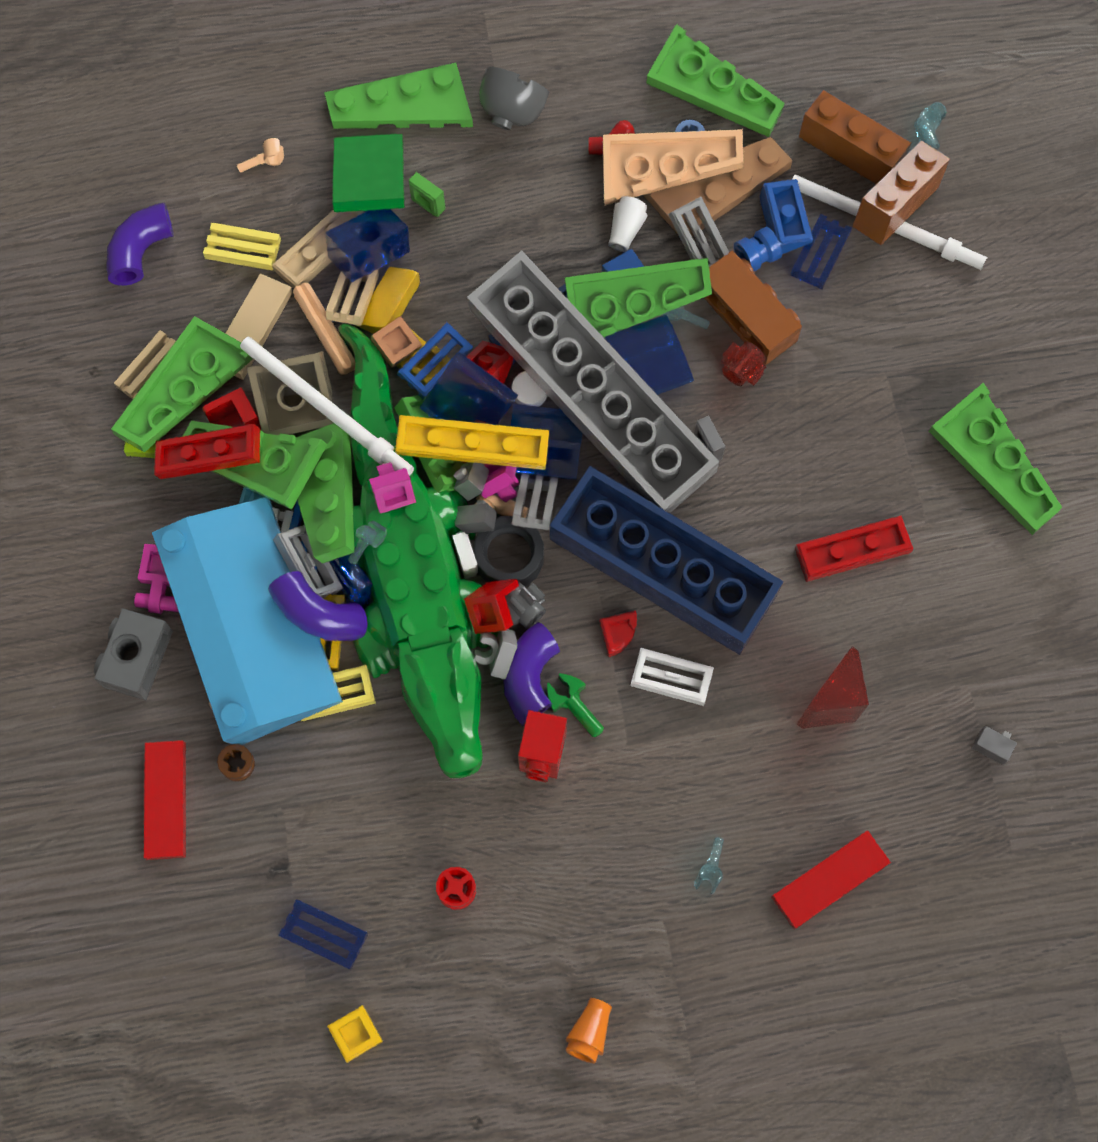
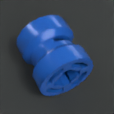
M764 227L756 231L754 237L750 239L745 237L733 245L735 254L740 259H746L754 271L760 269L762 263H772L782 257L780 243L769 227Z

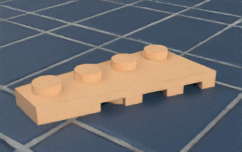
M742 130L603 135L604 204L608 205L619 202L623 196L634 198L743 168Z

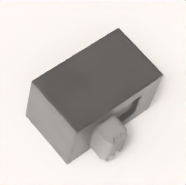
M467 462L463 464L454 474V477L457 479L454 489L468 501L483 492L489 469L482 463Z
M478 500L475 505L458 506L455 526L466 534L494 531L497 512L484 500Z
M985 726L980 731L972 749L1004 765L1009 760L1017 742L1010 739L1011 733L1009 734V732L1004 731L1000 734Z

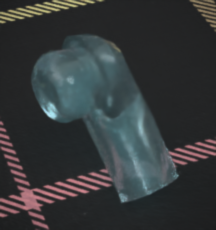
M934 102L930 106L925 107L914 123V129L919 142L922 140L936 150L940 147L935 130L947 114V110L942 103Z

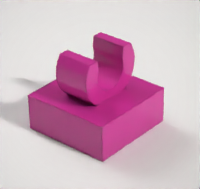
M391 462L376 466L379 476L369 479L380 514L416 503L411 480L406 468L394 471Z
M484 465L489 469L486 483L481 493L484 499L496 492L504 502L515 498L518 493L513 488L519 485V481L515 476L517 467Z

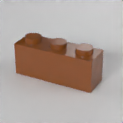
M824 90L804 114L799 138L875 184L884 178L907 155L911 142Z
M921 140L862 198L852 227L879 245H882L939 188L950 158Z
M732 250L709 267L712 295L704 297V299L765 366L798 341L802 329L798 315L792 309H786L777 299L774 289L769 284H763L754 274L751 264L746 259H740Z

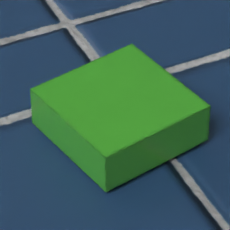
M416 172L409 180L411 200L435 217H439L445 210L444 191Z

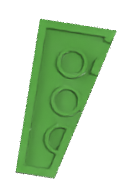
M676 24L649 71L646 84L769 137L783 112L785 103L751 78L746 80L735 72V66L727 60L720 61L709 52V47L699 40L695 42L685 35L686 30Z
M194 316L112 427L113 434L139 450L146 452L156 441L160 440L252 361L253 358L240 348L242 342Z
M983 382L938 420L929 432L1033 535L1062 509V506L1038 468H1033L1025 455L1026 449L1019 439L1016 440L1006 425V417L1000 408L996 409L989 398L990 392Z
M335 423L297 437L308 440L309 438L322 439L328 444L297 499L313 556L322 564L354 553L351 436Z

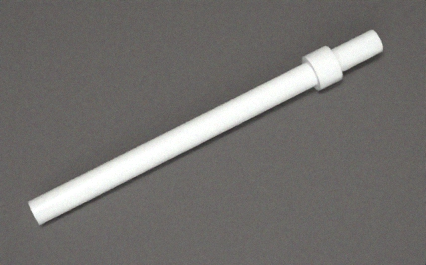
M794 175L793 179L798 180L801 193L854 216L857 215L860 202L798 175ZM904 222L894 232L942 253V258L952 262L956 259L979 270L982 269L987 259L986 256L963 247L962 242L951 237L946 240L907 222Z
M246 337L242 341L240 348L364 446L368 450V455L379 464L391 462L394 471L406 468L409 476L412 474L414 467L395 453L394 446L382 437L376 438L251 337Z

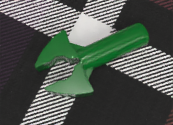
M559 673V679L569 689L570 698L558 695L548 682L547 697L552 703L550 706L552 712L555 714L560 708L569 709L592 737L599 736L604 730L603 725L579 699L580 692L585 689L586 684L576 677Z

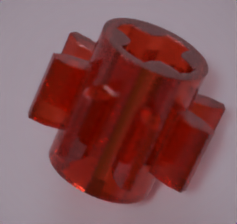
M733 342L722 354L724 356L721 360L724 364L722 373L734 385L743 386L748 381L754 386L764 375L763 371L766 366L762 363L765 360V356L756 345L744 342L739 347Z

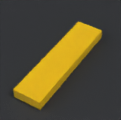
M400 415L395 452L398 455L545 470L549 430Z

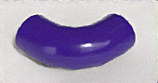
M165 202L134 212L116 228L107 246L106 269L109 282L125 286L140 281L144 276L142 257L146 249L154 242L174 236Z
M300 571L283 574L276 578L268 587L273 601L286 619L307 634L326 641H353L364 637L367 632V616L360 604L356 602L335 604L323 599L313 591Z
M540 622L531 626L517 640L518 646L506 679H503L504 695L515 718L522 727L525 726L528 710L544 713L552 705L541 687L540 675L544 665L557 655L560 649L552 634Z

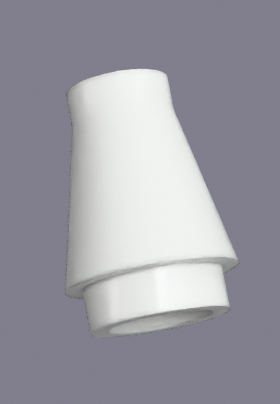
M623 196L620 202L615 204L611 237L608 243L611 248L621 252L628 251L631 242L648 217L646 213L647 205L644 202L633 197Z

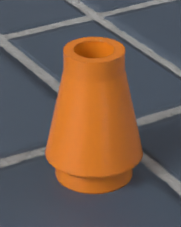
M595 998L589 999L586 1008L565 1039L568 1042L565 1050L568 1054L588 1063H596L598 1055H603L608 1019L612 1009L608 1003Z

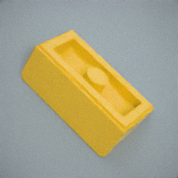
M389 267L371 297L362 325L356 326L375 334L399 318L420 285L419 273L414 270Z

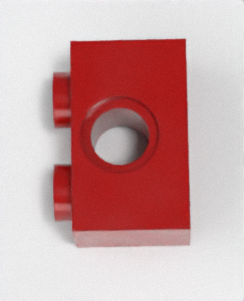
M528 710L518 755L519 770L526 772V778L539 782H548L549 777L557 779L566 739L567 718Z

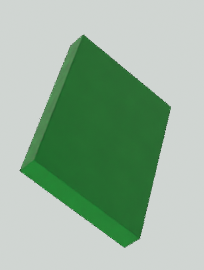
M403 134L334 138L332 199L334 212L405 208Z

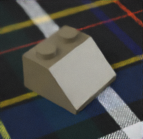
M323 351L279 360L333 403L331 384ZM261 364L247 368L262 432L273 435H280V433L293 434L333 424L330 419Z

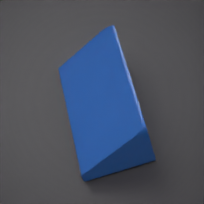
M792 179L763 183L759 197L766 226L776 235L782 249V254L812 243L813 238L798 180Z

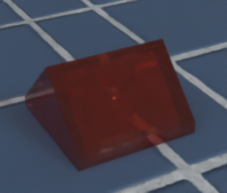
M853 646L801 716L797 725L802 729L856 722L869 705L859 651Z

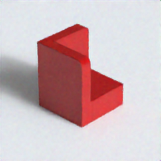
M238 388L202 407L208 421L212 424L231 427L255 424L261 430L258 417L242 388Z
M517 579L487 582L464 598L475 634L506 631L514 625L505 596L519 587Z

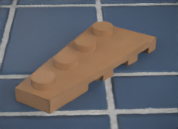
M769 137L743 147V168L648 193L643 196L677 233L668 215L669 213L702 197L713 221H715L760 190L763 183H770L789 170L793 160ZM692 209L691 211L700 229H704L705 227L696 209ZM682 214L681 216H682V218H683V220H684V222H685V224H686V226H687V228H688V230H689L691 236H694L693 233H692V231H691V229H690V227H689V225H688V223H687V221H686V219H685V217H684V215Z

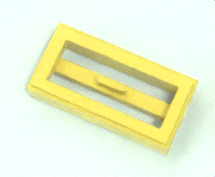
M211 223V234L207 237L208 245L203 251L205 259L273 271L272 265L276 261L281 243L279 234ZM216 246L237 249V251L246 253L255 252L267 254L269 256L268 258L231 251L216 249Z
M367 665L333 673L336 683L362 677L361 683L338 688L341 697L365 691V695L342 700V703L304 718L301 721L376 704Z

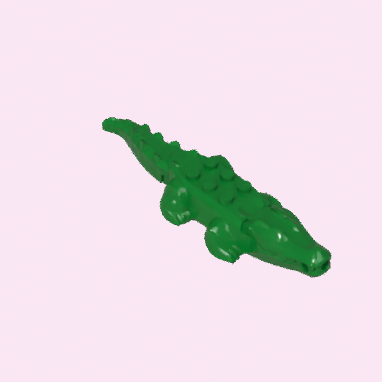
M343 323L339 326L340 335L355 355L351 418L376 438L382 437L394 446L395 452L398 427L394 416L390 382L384 360L374 343L363 332L351 324ZM351 437L357 477L362 487L360 504L353 506L354 553L337 558L335 562L341 572L365 571L373 601L364 608L368 623L365 636L358 640H353L358 658L363 665H367L368 671L373 678L389 673L390 669L397 668L399 670L404 700L419 726L431 741L442 772L449 778L470 776L479 771L483 760L482 746L478 734L481 706V673L474 660L472 649L477 646L483 649L490 645L480 642L481 633L475 634L464 600L465 597L482 585L474 581L462 579L454 550L455 545L452 536L463 533L455 526L458 506H466L468 503L458 491L444 490L438 493L433 486L426 488L417 474L416 463L412 456L399 455L414 467V471L409 477L416 503L380 514L369 479L379 476L376 466L382 464L368 455V450ZM466 533L469 540L475 539L476 533ZM499 631L490 633L494 634L497 638Z

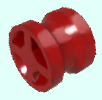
M450 867L439 875L436 882V892L440 901L447 908L462 910L474 901L476 884L472 874L466 869Z

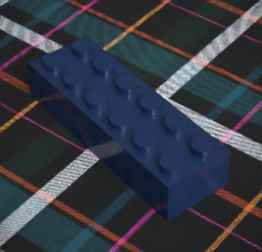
M589 466L550 524L551 541L738 655L742 653L777 597L784 582Z

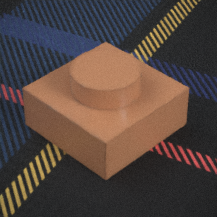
M401 316L371 336V341L391 368L422 347L420 341Z

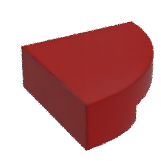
M636 611L599 620L608 657L622 652L632 641L637 626Z

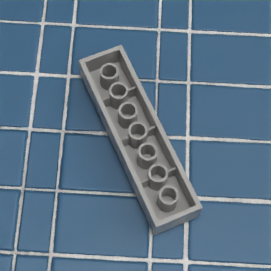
M522 250L467 296L470 312L640 496L671 513L717 472L720 461Z

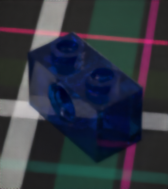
M391 209L368 210L325 232L328 258L351 282L371 274L380 267L400 259L403 255L410 252L408 226Z

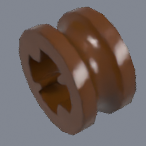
M240 744L228 745L218 755V768L231 781H243L251 776L254 771L255 760L253 755L246 747ZM239 753L241 754V759L246 764L242 770L237 767L238 772H231L232 767L227 761L231 756L235 759V754Z

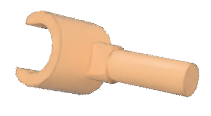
M277 138L265 140L263 143L264 153L237 164L240 173L259 164L280 165L284 159L283 146H280V141Z

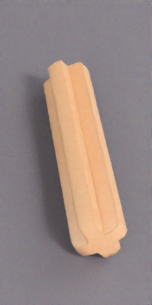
M302 283L300 286H296L293 290L294 297L341 375H346L354 371L355 359L333 322L326 320V310L309 283Z

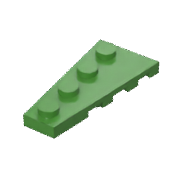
M456 63L324 92L333 129L378 128L379 124H394L396 128H410V124H429L430 128L444 127V124L461 123V127H473L472 116Z
M708 258L565 277L567 299L603 338L712 295Z
M191 421L183 436L232 427ZM260 430V463L211 472L292 509L328 444L322 439H301L294 435L282 433L280 435L266 434Z

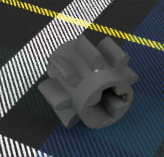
M518 583L519 587L505 596L514 624L511 627L514 629L520 623L525 629H528L545 614L546 609L541 605L545 602V595L534 583L527 589L522 583Z

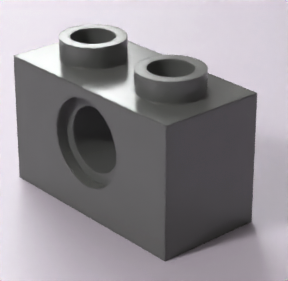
M122 608L119 618H114L109 627L108 639L110 640L105 653H100L95 662L94 674L96 676L94 679L103 688L146 701L173 630L164 620ZM139 647L135 658L129 661L123 660V655L128 648Z

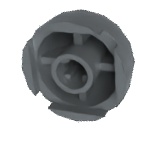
M491 66L488 69L486 68L479 90L480 104L483 110L493 117L491 123L508 131L511 130L512 125L524 127L532 124L544 109L549 91L531 79L529 84L519 79L520 74Z

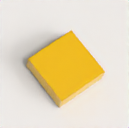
M363 1005L327 1026L347 1063L383 1042Z

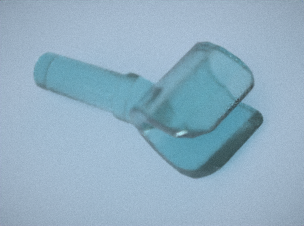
M683 306L663 314V317L668 321L682 319L706 330L710 324V321L692 314L688 310H684Z
M373 520L369 522L368 526L363 525L359 527L356 531V537L359 540L354 548V553H351L348 558L349 562L356 564L368 545L374 548L378 547L385 539L387 529Z
M715 837L710 858L707 864L702 866L694 880L695 889H698L702 880L705 879L712 884L710 894L715 893L723 878V873L718 868L724 839Z

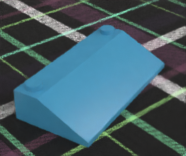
M266 497L186 517L152 532L223 741L230 744L244 745L343 702L320 638L305 633L287 620L268 591L269 585L276 578L290 571L273 541L275 536L281 533L270 500Z

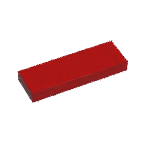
M255 424L159 440L155 443L154 475L159 479L260 463V428Z
M901 515L799 543L795 546L806 582L909 554L914 549Z
M183 740L145 743L144 859L186 858V743Z
M867 830L772 895L771 898L795 930L891 862Z

